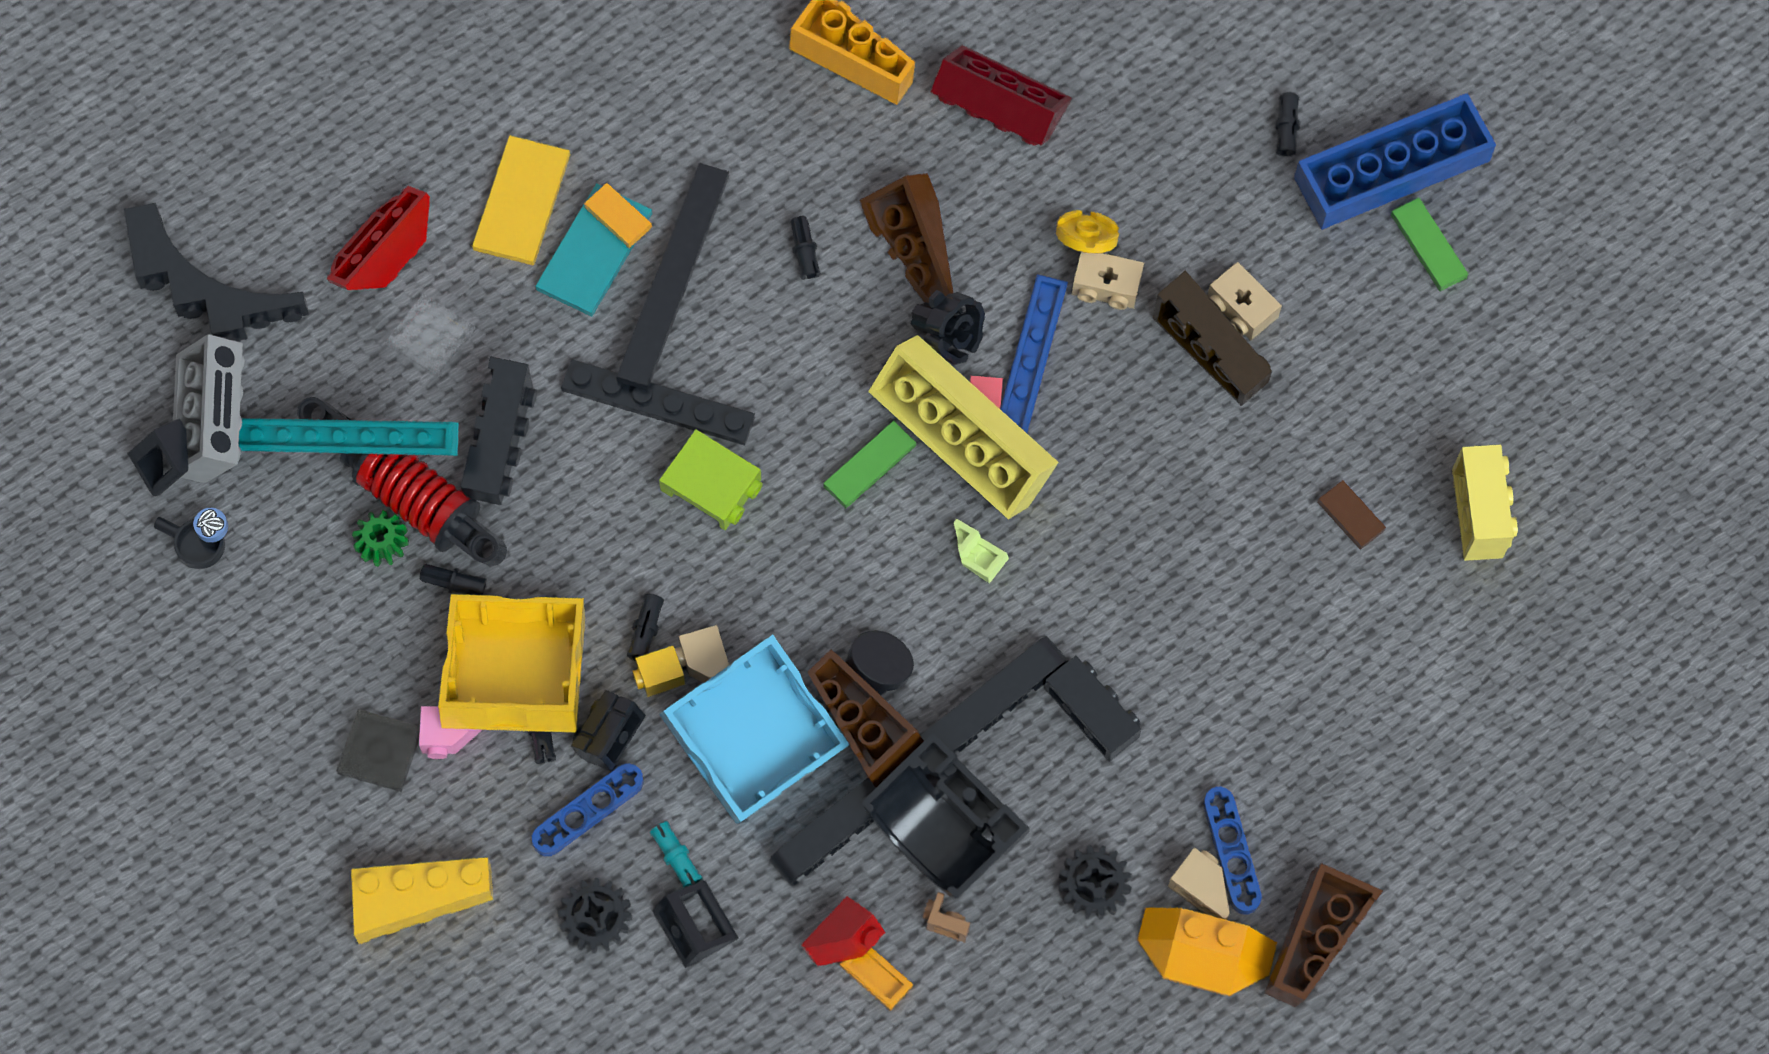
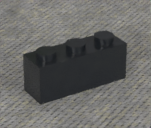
M1074 656L1046 679L1044 689L1110 762L1140 737L1142 730L1140 728L1141 722L1131 710H1124L1118 703V695L1110 686L1106 685L1104 687L1096 678L1097 672L1089 662H1082L1077 656Z

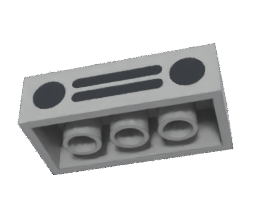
M207 334L176 354L173 421L180 418L185 426L188 451V471L181 478L204 483L238 465L241 455V449L238 446L239 431L242 426L240 401L243 396L241 371L245 362L242 355L243 343Z

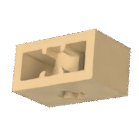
M1081 252L1072 295H1076L1081 301L1088 303L1098 300L1109 303L1115 309L1124 310L1127 307L1134 309L1144 262L1104 253ZM1105 279H1110V284H1105Z
M1239 262L1235 263L1210 284L1207 295L1219 310L1231 320V324L1242 336L1245 334L1250 340L1254 339L1279 317L1282 307Z

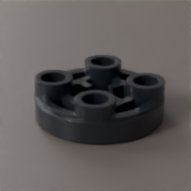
M877 630L867 631L857 636L845 660V663L879 695H884L887 691L901 688L908 681L914 668L913 657L908 647L894 635Z

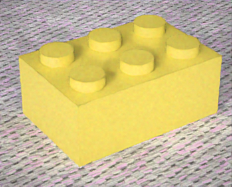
M1501 445L1462 447L1453 466L1452 473L1464 561L1503 558L1507 549L1511 548L1512 540L1518 533L1516 517H1511L1510 506L1513 505V490L1506 483V475L1509 474L1508 457L1503 456Z

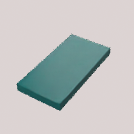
M596 183L587 200L603 186ZM621 195L646 219H650L652 209ZM583 205L537 282L536 290L592 317L633 246L628 248L585 209V205Z

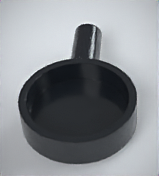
M158 517L154 523V528L174 538L175 552L186 566L194 569H205L216 564L222 557L225 550L224 537L216 542H205L195 532L193 526L194 519L187 521L180 527L162 517Z

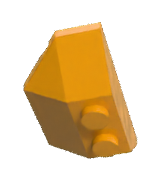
M1146 907L1137 939L1163 979L1225 996H1231L1268 977L1277 942L1247 925L1184 908Z

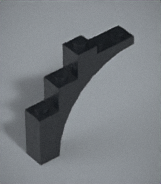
M156 203L124 209L134 272L140 289L146 288L147 290L155 291L162 289L165 284L170 283L173 306L178 317L184 316V318L193 319L200 317L203 312H208L211 334L213 336L241 342V340L248 339L246 327L263 329L268 327L271 322L283 320L284 322L292 323L301 320L302 316L309 315L303 292L285 294L252 293L229 287L206 276L190 264L172 244L165 231Z

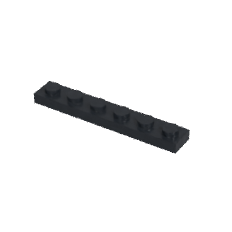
M571 359L561 386L563 392L690 430H698L701 433L737 444L746 445L755 419V413L654 383H650L648 391L617 382V372Z

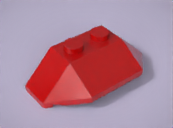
M407 186L401 191L400 195L391 198L379 207L335 256L331 272L326 279L330 283L346 290L387 287L408 261L418 253V250L427 240L430 204L428 193Z

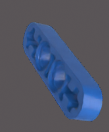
M623 764L617 767L539 825L532 834V844L536 852L543 856L557 854L635 796L644 784L641 770L633 764ZM626 773L628 776L635 774V785L630 787V785L624 784L618 789L622 796L617 798L613 788L608 784L613 782L616 788L623 782L622 774ZM605 792L611 797L610 804L605 808L595 807L592 804V798L596 793ZM572 812L581 813L584 817L583 824L578 828H569L565 824L568 814ZM559 822L562 830L568 836L563 838L560 832L554 836L553 846L549 847L547 844L540 846L539 844L542 842L541 834L546 833L548 836L554 834L557 831V827L554 824Z
M1214 787L1206 793L1203 806L1219 865L1222 867L1230 904L1237 913L1243 915L1251 914L1258 909L1262 896L1233 794L1227 788ZM1215 795H1219L1221 800H1227L1228 803L1224 805L1223 812L1225 817L1232 815L1233 818H1224L1217 823L1214 822V819H1219L1220 817L1218 807L1211 806L1210 804L1214 801ZM1223 827H1231L1236 831L1237 839L1232 843H1225L1219 838L1218 831ZM1233 858L1241 859L1246 865V871L1241 875L1232 874L1227 868L1228 861ZM1250 878L1251 882H1246L1244 885L1246 893L1255 897L1251 900L1250 906H1246L1244 901L1238 902L1237 898L1241 895L1240 884L1232 886V882H1242Z

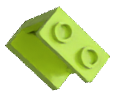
M698 430L694 431L659 480L662 492L670 497L676 494L716 519L723 530H726L730 523L736 525L745 511L743 505L748 498L753 500L763 486V483L760 482L761 469Z

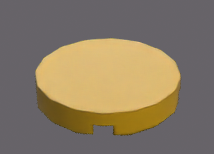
M1080 210L1066 212L1059 217L1056 235L1064 245L1076 251L1086 253H1104L1111 251L1117 246L1119 228L1109 217L1098 212H1091L1090 216L1082 215L1083 211Z

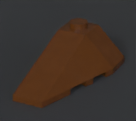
M928 173L906 175L860 199L870 230L876 238L883 235L891 246L887 253L893 260L899 257L907 268L905 277L923 302L929 303V297L936 290L941 291L944 296L954 293L939 201Z

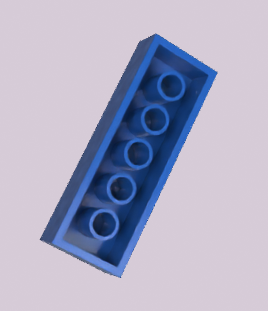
M1466 93L1298 161L1294 179L1321 230L1490 162L1496 143L1469 94Z

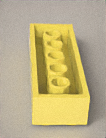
M918 335L896 346L868 391L1008 520L1030 506L1059 463Z

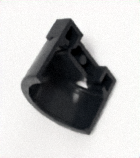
M934 732L862 802L868 815L898 850L934 885L953 899H958L1003 854L1006 856L1030 830L1006 804L1004 805L957 758V755ZM926 774H932L939 779L934 787L925 777ZM989 831L992 834L991 841L984 837Z

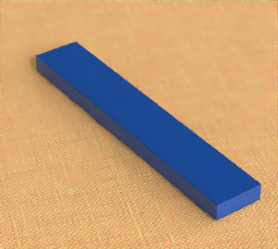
M1038 274L1000 408L1026 433H1028L1068 285L1066 281Z

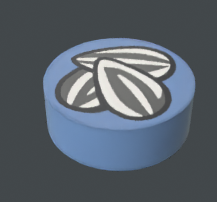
M205 508L194 518L193 526L195 532L205 542L219 541L228 531L227 519L219 509Z

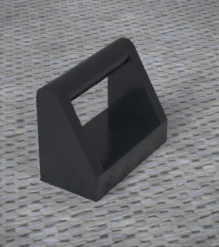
M180 418L153 430L127 453L153 496L161 495L188 471L187 432ZM162 452L172 467L164 475Z
M706 880L665 895L652 910L685 968L692 966L739 939ZM698 894L722 937L706 943L683 902Z

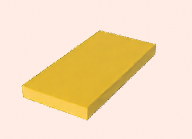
M509 135L472 246L473 251L534 266L570 158V150Z

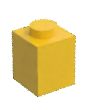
M674 646L636 658L637 669L633 670L632 673L638 690L644 688L647 697L685 685L684 674Z

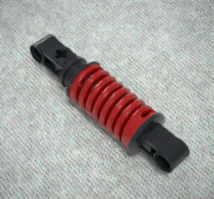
M315 397L304 399L297 409L299 419L312 420L313 410L320 406L322 413L318 420H352L329 403ZM340 453V462L346 467L353 468V483L371 492L376 499L381 500L386 507H390L395 514H400V517L405 522H409L414 529H418L424 537H429L435 548L440 552H445L456 544L474 560L489 566H496L505 559L507 547L504 541L476 520L480 511V503L475 499L465 496L461 490L456 489L455 485L447 484L446 478L438 476L436 470L429 469L427 463L419 461L417 455ZM492 541L494 545L493 553L489 557L484 558L482 554L483 546L487 542Z

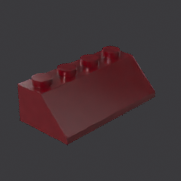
M964 45L958 47L942 60L930 93L937 95L941 102L964 108L968 115L993 122L995 128L1004 132L1011 131L1021 136L1024 142L1034 146H1042L1050 139L1072 100V97Z

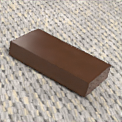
M1344 480L1318 499L1317 503L1360 550L1386 529L1384 524Z

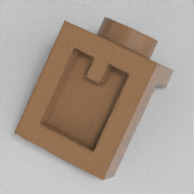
M938 892L935 901L928 900L923 914V919L928 920L927 930L965 943L970 923L966 922V918L958 913L947 911L946 914L940 913L945 894Z

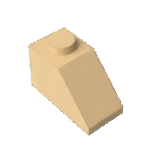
M717 625L679 636L680 647L675 648L681 667L686 666L689 676L705 683L729 666Z
M1194 848L1171 877L1168 887L1204 914L1227 920L1229 908L1222 867L1218 865V860L1211 853L1205 850L1200 852Z

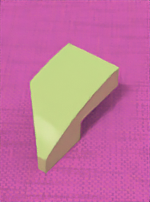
M956 519L954 526L962 565L990 583L1009 559L1007 553L982 539L979 531Z

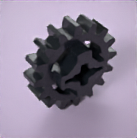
M1088 845L1084 855L1078 849L1075 850V861L1066 858L1064 866L1068 870H1060L1059 878L1066 881L1059 884L1058 888L1060 892L1068 893L1063 899L1064 904L1073 902L1074 914L1079 912L1080 909L1085 910V919H1089L1091 913L1096 912L1099 920L1104 917L1105 910L1115 915L1117 912L1115 904L1124 906L1127 899L1122 894H1130L1132 889L1128 884H1124L1131 881L1132 873H1123L1127 866L1126 860L1118 863L1116 861L1118 852L1114 851L1110 856L1106 855V849L1103 845L1100 847L1099 852H1094L1092 846ZM1100 863L1107 865L1112 870H1107ZM1085 864L1084 873L1073 878L1076 870ZM1091 876H1096L1097 881H1101L1099 888H1095L1094 884L1090 882ZM1117 887L1115 894L1110 899L1105 900L1107 890ZM1078 894H1084L1091 899V902L1084 900Z
M599 878L594 879L593 886H588L586 881L582 880V889L579 891L573 887L569 888L572 896L571 899H561V903L566 910L558 911V917L566 921L560 924V929L562 932L570 931L566 937L567 941L572 943L577 939V947L580 951L586 945H590L593 954H596L599 945H602L606 952L610 951L609 942L613 940L620 945L622 942L619 933L628 934L630 931L629 926L624 923L631 921L633 918L632 913L624 911L631 907L629 899L620 900L624 895V891L622 888H619L613 892V883L610 880L604 887L600 886ZM595 895H601L610 900L603 901L596 898ZM583 899L584 903L580 911L575 912L573 915L575 907ZM590 904H593L594 909L600 914L599 921L601 927H598L596 921L591 917ZM618 916L614 927L608 932L607 926L610 920ZM587 929L595 933L596 936H588L580 931Z

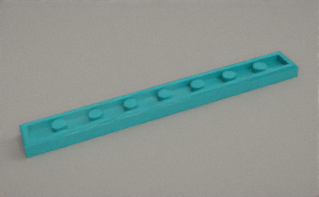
M242 418L238 446L241 451L458 456L459 423Z

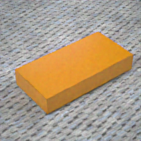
M608 183L584 203L585 209L628 248L632 247L652 228V223Z
M873 948L861 958L846 960L840 963L842 969L890 1011L913 987V984Z

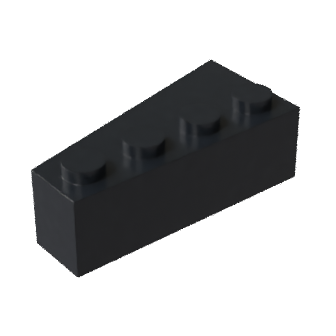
M490 356L488 369L491 370L492 380L491 384L484 383L481 397H483L482 411H484V415L476 417L473 438L478 442L477 445H470L461 490L468 498L502 505L504 496L509 497L512 490L513 478L509 477L512 466L517 467L519 464L521 448L517 446L520 437H525L527 434L529 418H525L528 407L533 408L535 405L537 389L533 388L528 364Z

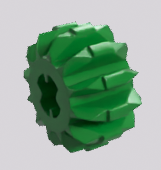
M382 510L379 518H375L374 513L369 511L368 522L358 519L357 524L361 530H356L352 533L353 539L357 541L353 547L355 552L362 553L361 558L365 563L373 558L374 565L379 567L382 558L386 559L388 565L393 564L391 556L393 554L403 558L404 553L401 547L408 546L409 540L404 536L408 530L406 525L399 524V516L395 514L388 519L387 511ZM383 534L385 540L378 542L376 536Z

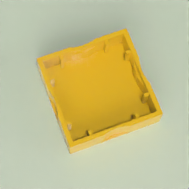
M451 594L446 633L448 653L442 669L438 705L441 728L576 732L585 631L584 598L534 597L528 599H509L500 596Z

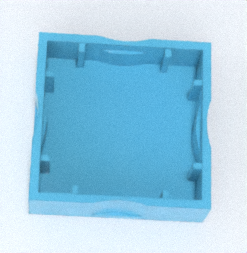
M774 635L768 637L659 714L736 824L742 822L803 776L812 772L849 746L848 741L823 705L807 690L799 671Z

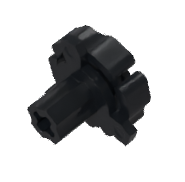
M936 290L929 297V303L917 304L912 310V320L910 323L912 327L926 333L924 341L947 362L957 365L968 360L967 353L956 349H963L971 353H975L978 350L983 338L985 312L982 303L975 301L973 297L959 292L944 296L941 291ZM965 306L966 311L963 312L961 307ZM950 346H953L954 348H956V349H952V350H950V351L948 352V349H949Z

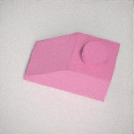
M421 706L419 746L422 754H427L429 758L445 759L447 754H456L482 731L478 729L441 728L439 708Z

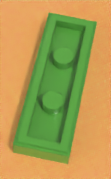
M1420 198L1392 211V218L1439 291L1467 278L1468 272Z
M893 421L823 483V487L846 509L916 446V442Z

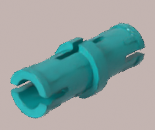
M665 821L659 824L666 837L661 835L657 826L650 831V835L653 836L665 855L663 860L666 865L672 866L682 883V887L685 888L692 885L686 873L691 875L695 884L703 879L702 875L699 874L688 857V848L686 845L680 844L669 822Z

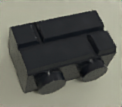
M605 690L601 698L593 702L590 715L583 727H579L574 733L571 747L582 759L612 772L646 715L632 700L622 696L619 697L617 694Z

